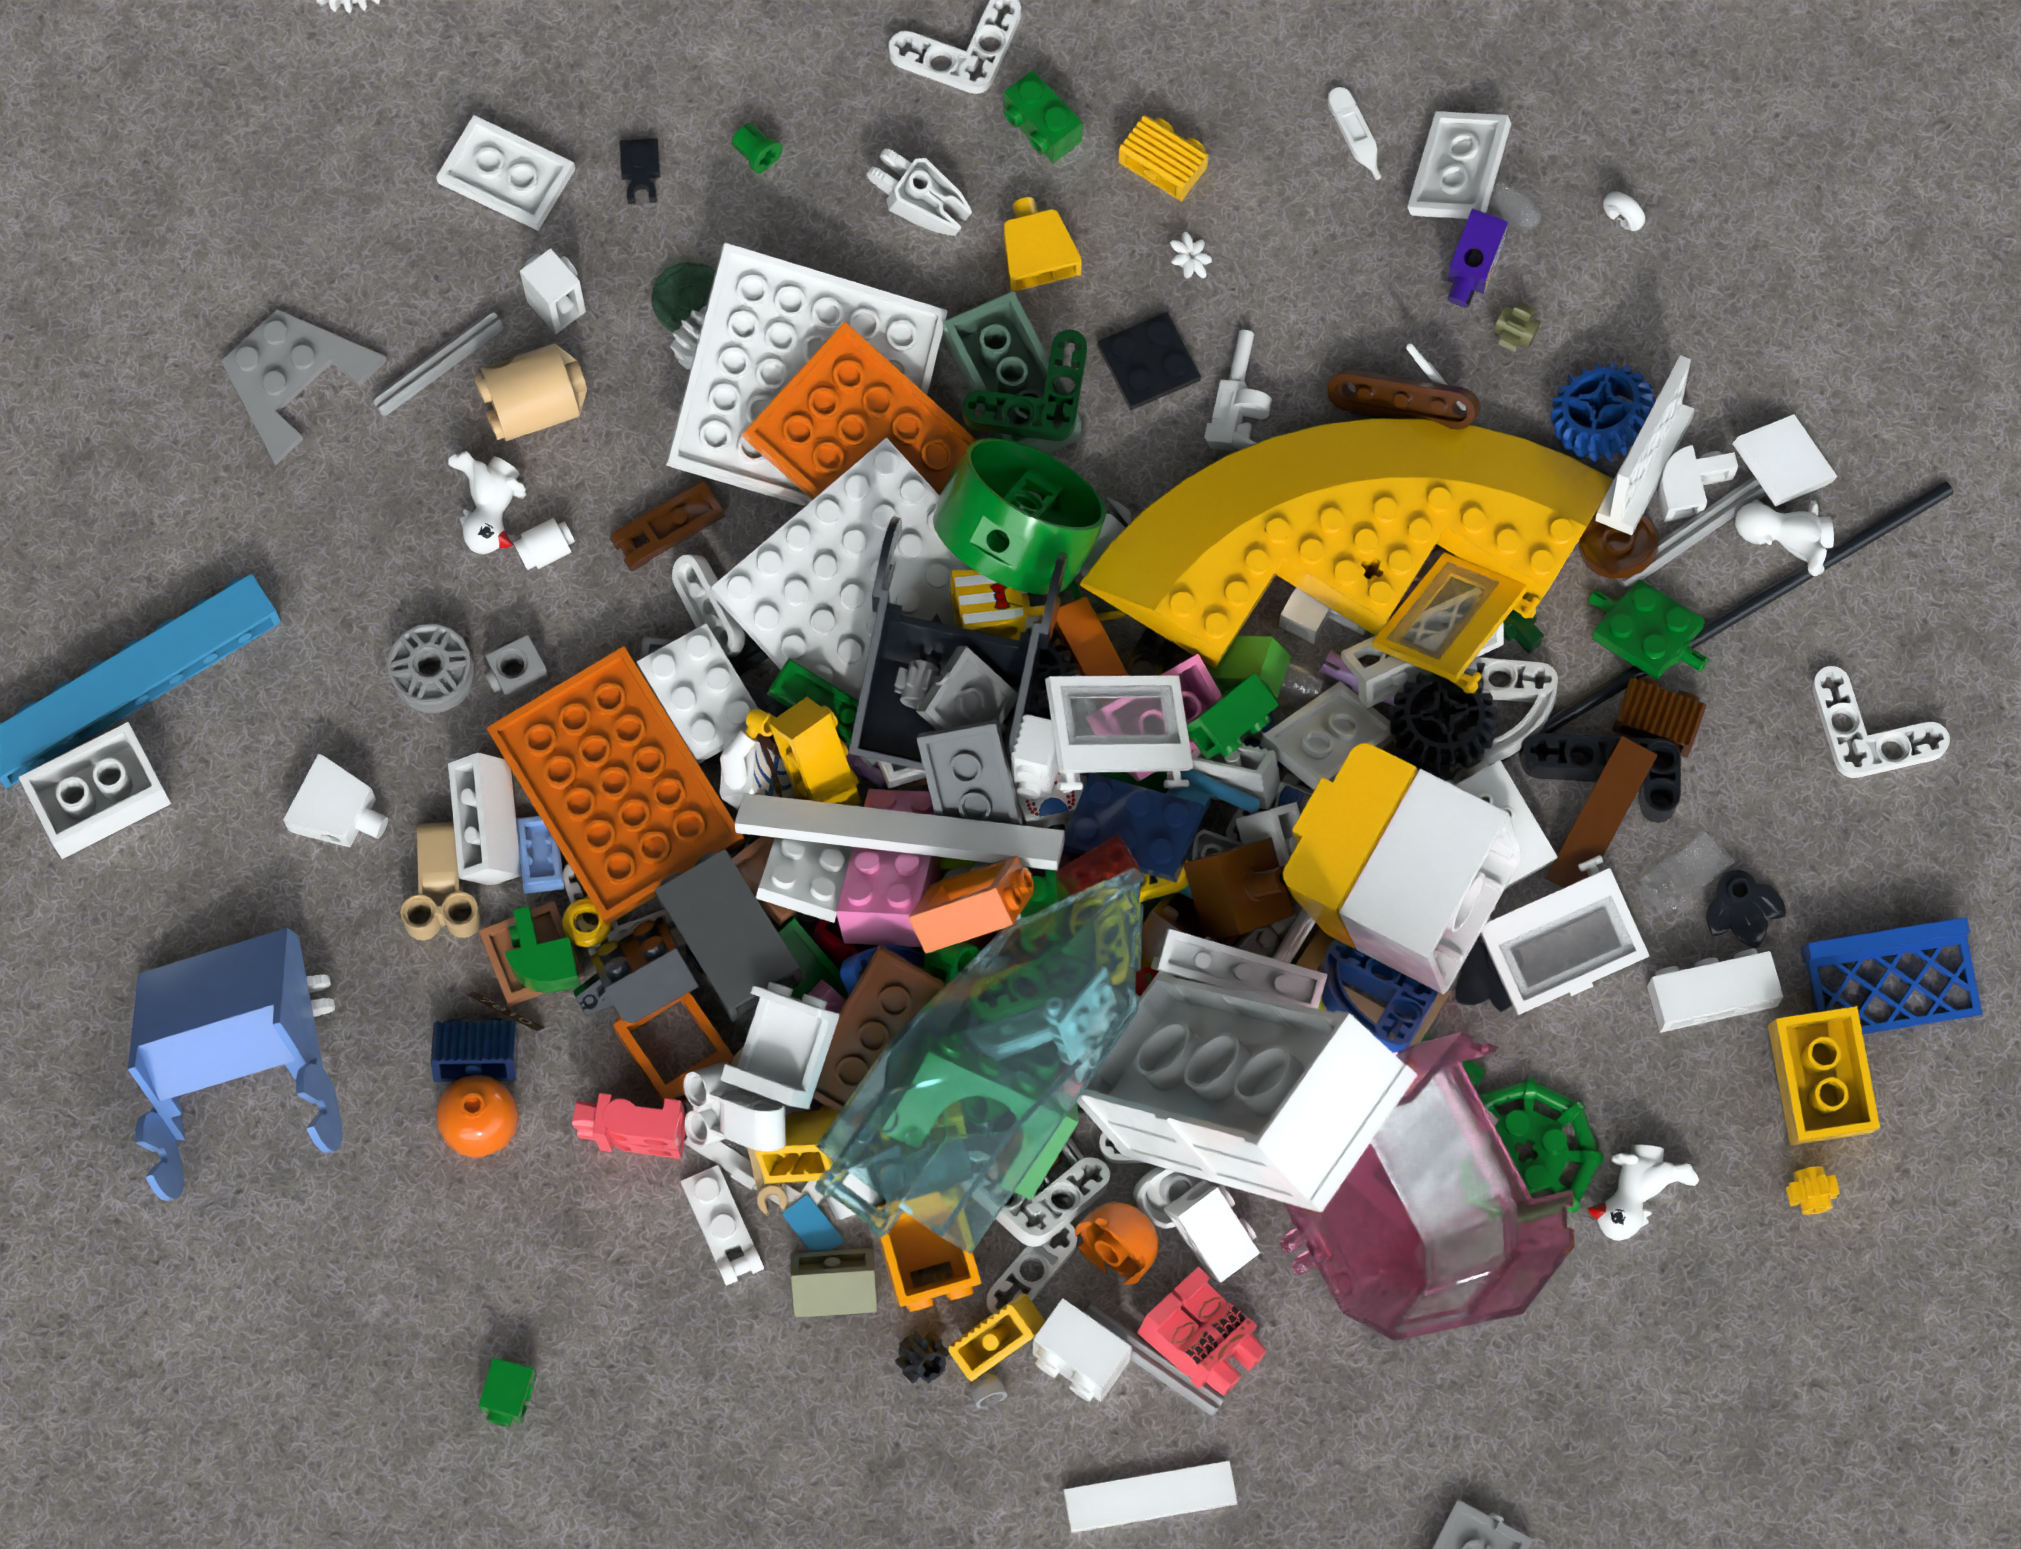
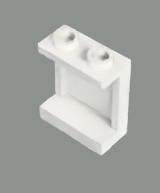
M769 982L767 988L753 985L751 994L759 996L760 999L738 1066L725 1064L720 1080L789 1106L809 1109L840 1014L825 1009L827 1001L807 994L803 995L802 1000L791 997L793 989L774 982Z

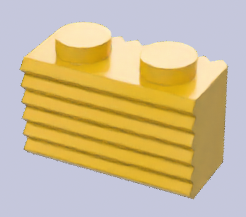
M1143 115L1128 138L1121 144L1118 163L1182 202L1206 170L1209 154L1206 153L1205 147L1196 139L1189 137L1185 140L1175 134L1172 126L1161 118L1153 120Z
M1021 1293L949 1345L948 1352L966 1377L973 1381L1034 1338L1046 1321L1027 1294Z

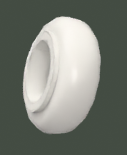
M1615 191L1607 194L1603 200L1604 210L1611 219L1614 220L1620 214L1625 218L1624 221L1619 217L1617 220H1620V225L1626 230L1638 231L1644 225L1645 214L1640 205L1630 196Z

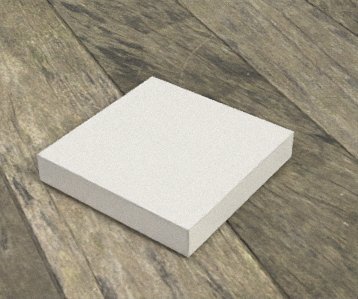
M1795 414L1740 435L1732 443L1775 507L1832 483L1838 477Z

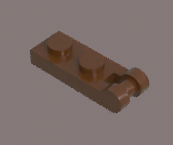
M703 480L616 530L610 536V540L617 550L621 549L626 556L624 562L629 570L635 571L661 553L724 518V511ZM644 535L648 542L638 548L634 540Z

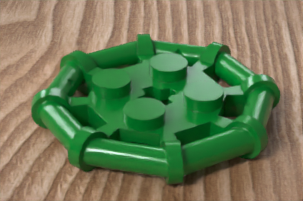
M1526 1076L1524 1081L1484 1093L1477 1091L1472 1095L1499 1121L1490 1130L1485 1142H1479L1459 1165L1464 1170L1461 1178L1467 1192L1465 1197L1470 1204L1475 1202L1516 1223L1517 1228H1526L1527 1224L1569 1211L1572 1213L1577 1212L1581 1208L1580 1201L1598 1165L1603 1164L1604 1154L1598 1150L1584 1111L1586 1108L1585 1104L1581 1100L1576 1102L1536 1082L1535 1077ZM1523 1098V1110H1514L1507 1115L1500 1116L1495 1106ZM1535 1100L1561 1112L1562 1115L1554 1121L1534 1111ZM1464 1117V1119H1463V1121H1462V1123H1461V1125H1460V1127H1459V1129H1458V1131H1457V1133H1456L1454 1139H1455L1456 1136L1463 1130V1128L1469 1123V1121H1468L1465 1117ZM1572 1123L1581 1150L1569 1151L1567 1137L1562 1132V1129ZM1528 1142L1533 1145L1532 1151L1537 1154V1158L1535 1160L1528 1158L1524 1163L1518 1160L1519 1152L1514 1150L1516 1145L1524 1146ZM1472 1154H1482L1488 1167L1490 1176L1481 1182L1471 1157ZM1567 1162L1580 1164L1569 1188H1566L1558 1181ZM1497 1184L1517 1194V1205L1490 1192L1491 1188ZM1551 1189L1556 1196L1555 1199L1529 1206L1528 1195L1535 1192Z

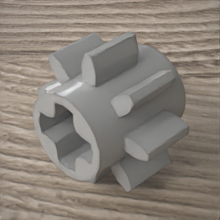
M923 660L910 661L908 670L899 667L894 684L896 686L894 692L901 694V703L918 709L934 681L938 678L939 668Z

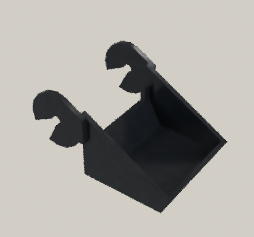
M893 516L887 527L882 544L872 593V610L877 614L849 754L924 770L917 736L919 733L935 731L936 729L916 712L917 709L901 703V694L894 692L898 668L901 667L908 670L910 661L923 660L936 665L939 668V676L958 646H967L1019 694L1018 700L1003 722L1006 725V729L1002 733L1011 771V753L1014 752V745H1016L1022 717L1027 715L1040 666L1041 649L1047 650L1061 602V598H1058L1067 570L1068 554L1059 553L1042 624L1034 622L1031 634L1021 632L1020 639L1014 640L902 615L901 605L890 603L889 589L896 562L891 561L902 532V519Z

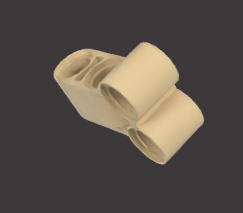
M454 822L418 823V894L406 899L401 906L400 912L406 931L416 940L424 941L434 937L440 930V927L446 925L450 933L456 937L465 938L472 936L480 928L482 918L476 900L472 895L463 892V888L459 883ZM468 909L472 911L469 918L460 922L452 919V916L458 910ZM419 912L431 914L429 920L423 924L411 922L414 915Z

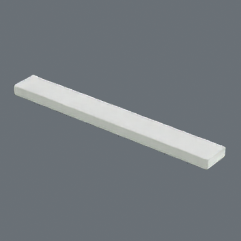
M743 793L735 820V832L742 834L997 863L1018 856L1023 867L1058 871L1065 841L1064 830Z

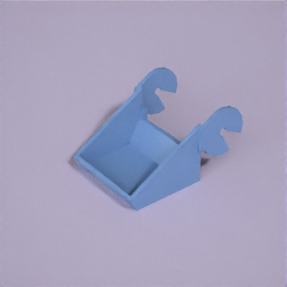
M289 928L138 974L128 1071L154 1106L150 1112L138 1118L136 1144L151 1152L157 1151L160 1162L153 1166L145 1178L153 1192L161 1200L172 1201L177 1199L182 1194L184 1187V1176L177 1140L186 1139L181 1117L182 1107L179 1104L178 1096L285 1064L296 1080V1095L311 1104L316 1103L318 1106L319 1115H315L306 1128L313 1143L321 1152L327 1154L336 1152L341 1147L343 1133L335 1085L322 1064L299 935Z

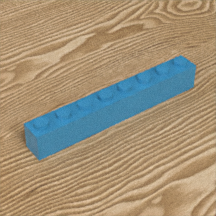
M252 573L245 578L238 577L231 580L220 593L210 599L202 598L196 601L185 614L176 619L170 618L161 622L155 628V632L143 639H134L126 643L121 648L120 653L108 660H99L87 668L85 674L73 681L67 680L58 684L52 689L50 695L38 702L32 701L18 709L15 716L3 723L0 722V781L4 788L7 789L19 782V776L67 753L279 625L281 621L275 608Z

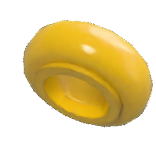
M590 898L578 899L571 903L565 910L562 918L564 934L570 938L572 943L581 947H592L600 944L610 934L612 923H604ZM591 913L599 919L598 926L591 932H581L576 929L575 922L582 914Z

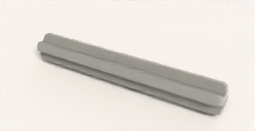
M489 311L374 395L372 403L376 410L383 416L390 414L504 329L501 319L496 313Z
M1090 1305L1083 1312L1132 1346L1130 1360L1209 1415H1214L1224 1401L1222 1394L1207 1383L1198 1389L1190 1381L1191 1377L1182 1373L1148 1342L1098 1307Z

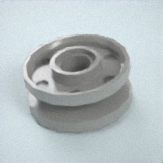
M438 624L418 625L404 632L393 644L388 657V675L400 699L412 709L425 713L445 712L459 705L470 693L475 680V665L463 638L451 628ZM431 663L441 665L440 669L432 675L422 673L423 669Z

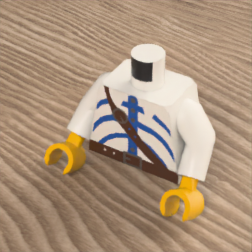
M753 709L747 714L746 724L748 728L746 730L741 729L739 733L724 735L723 753L720 757V795L724 801L739 810L743 793L791 799L796 797L777 744L767 738L773 734L769 723L777 717L761 709Z

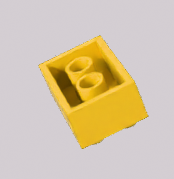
M1857 1006L1777 1018L1768 1024L1790 1146L1871 1134L1880 1129Z

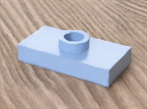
M540 816L516 818L524 894L564 890L560 849Z

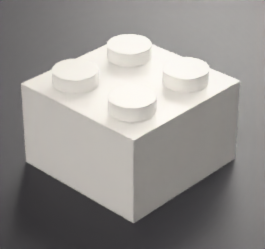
M1063 1298L1033 1339V1355L1038 1358L1035 1362L1037 1367L1054 1378L1058 1373L1072 1382L1069 1388L1088 1402H1090L1092 1397L1102 1402L1130 1362L1131 1345Z

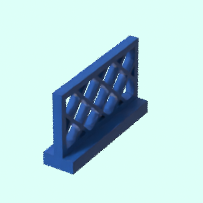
M1967 917L1811 942L1800 947L1803 962L1807 966L1815 1013L1829 1011L1834 1003L1842 1008L1852 1007L1839 996L1849 981L1853 980L1870 992L1858 1009L1860 1020L1867 1024L1866 1026H1861L1863 1035L1982 1015L1967 934L1970 933ZM1958 945L1961 963L1954 973H1951L1934 960L1942 948ZM1934 949L1930 957L1921 952ZM1912 953L1925 962L1914 980L1895 968L1903 954ZM1894 956L1890 964L1882 958ZM1872 959L1886 969L1874 987L1855 974L1864 960ZM1855 962L1850 970L1842 965ZM1833 966L1846 975L1835 993L1821 985L1818 968ZM1929 967H1932L1949 979L1937 997L1918 984ZM1962 971H1963L1964 981H1962L1960 978H1958V976L1960 975V973H1961ZM1890 973L1909 985L1898 1003L1879 991ZM1954 983L1967 992L1971 1008L1955 1010L1942 1001ZM1914 990L1933 1002L1925 1016L1916 1017L1903 1008V1005ZM1823 994L1830 999L1826 1006L1824 1003ZM1874 996L1893 1008V1011L1884 1023L1877 1024L1863 1014ZM1938 1006L1947 1011L1933 1014ZM1898 1013L1908 1018L1893 1021Z

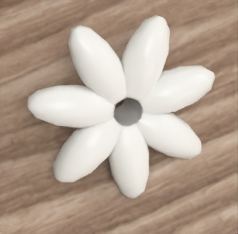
M1183 232L1182 242L1177 240L1170 241L1172 248L1179 253L1171 259V263L1183 267L1185 278H1190L1194 271L1201 278H1205L1207 273L1204 265L1211 263L1212 258L1207 254L1200 253L1205 245L1204 240L1200 239L1193 244L1190 234Z

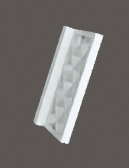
M1679 356L1633 446H1631L1627 457L1599 507L1595 521L1629 535L1633 534L1660 482L1667 461L1675 453L1694 415V408L1682 404L1691 359Z

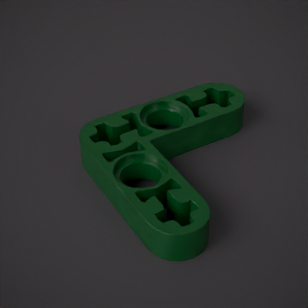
M1064 330L1054 337L1043 399L975 390L969 393L962 403V417L965 424L979 431L1049 441L1068 439L1073 434L1076 426L1087 357V341L1085 337L1075 330ZM1067 343H1073L1075 351L1072 353L1071 367L1064 365V348H1066ZM1067 377L1074 382L1075 387L1071 392L1061 394L1054 390L1052 384L1057 378ZM978 403L985 404L986 411L983 412L982 417H976L973 410L976 409ZM1056 404L1064 405V422L1060 428H1054L1051 421L1055 418ZM997 405H1002L1001 421L996 420ZM1021 407L1029 412L1030 418L1023 424H1015L1009 420L1007 415L1011 409Z

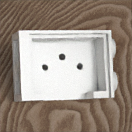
M1486 760L1478 763L1465 772L1468 778L1456 785L1452 779L1446 781L1509 813L1521 851V858L1505 889L1550 865L1558 858L1501 760L1490 766Z

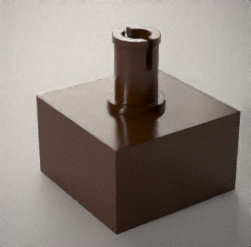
M1272 837L1237 845L1183 863L1204 939L1209 934L1217 940L1240 935L1294 916L1287 893L1289 889L1283 878L1285 865H1279Z

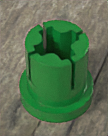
M747 123L745 127L739 128L732 139V146L749 161V167L757 174L763 173L782 154V145L774 138L769 139L753 123Z

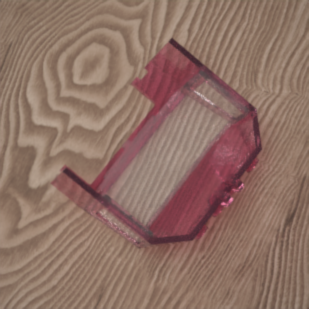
M1464 1032L1418 1043L1394 1053L1417 1076L1322 1213L1283 1202L1296 1228L1285 1234L1283 1239L1280 1240L1279 1245L1283 1252L1295 1251L1303 1244L1308 1248L1307 1251L1297 1256L1295 1261L1292 1262L1291 1267L1295 1274L1301 1275L1317 1265L1330 1294L1334 1297L1341 1312L1393 1341L1524 1314L1575 1247L1574 1229L1567 1228V1208L1574 1206L1573 1190L1532 1199L1461 1063L1462 1061L1493 1054L1499 1047L1491 1043H1477L1474 1041V1036Z

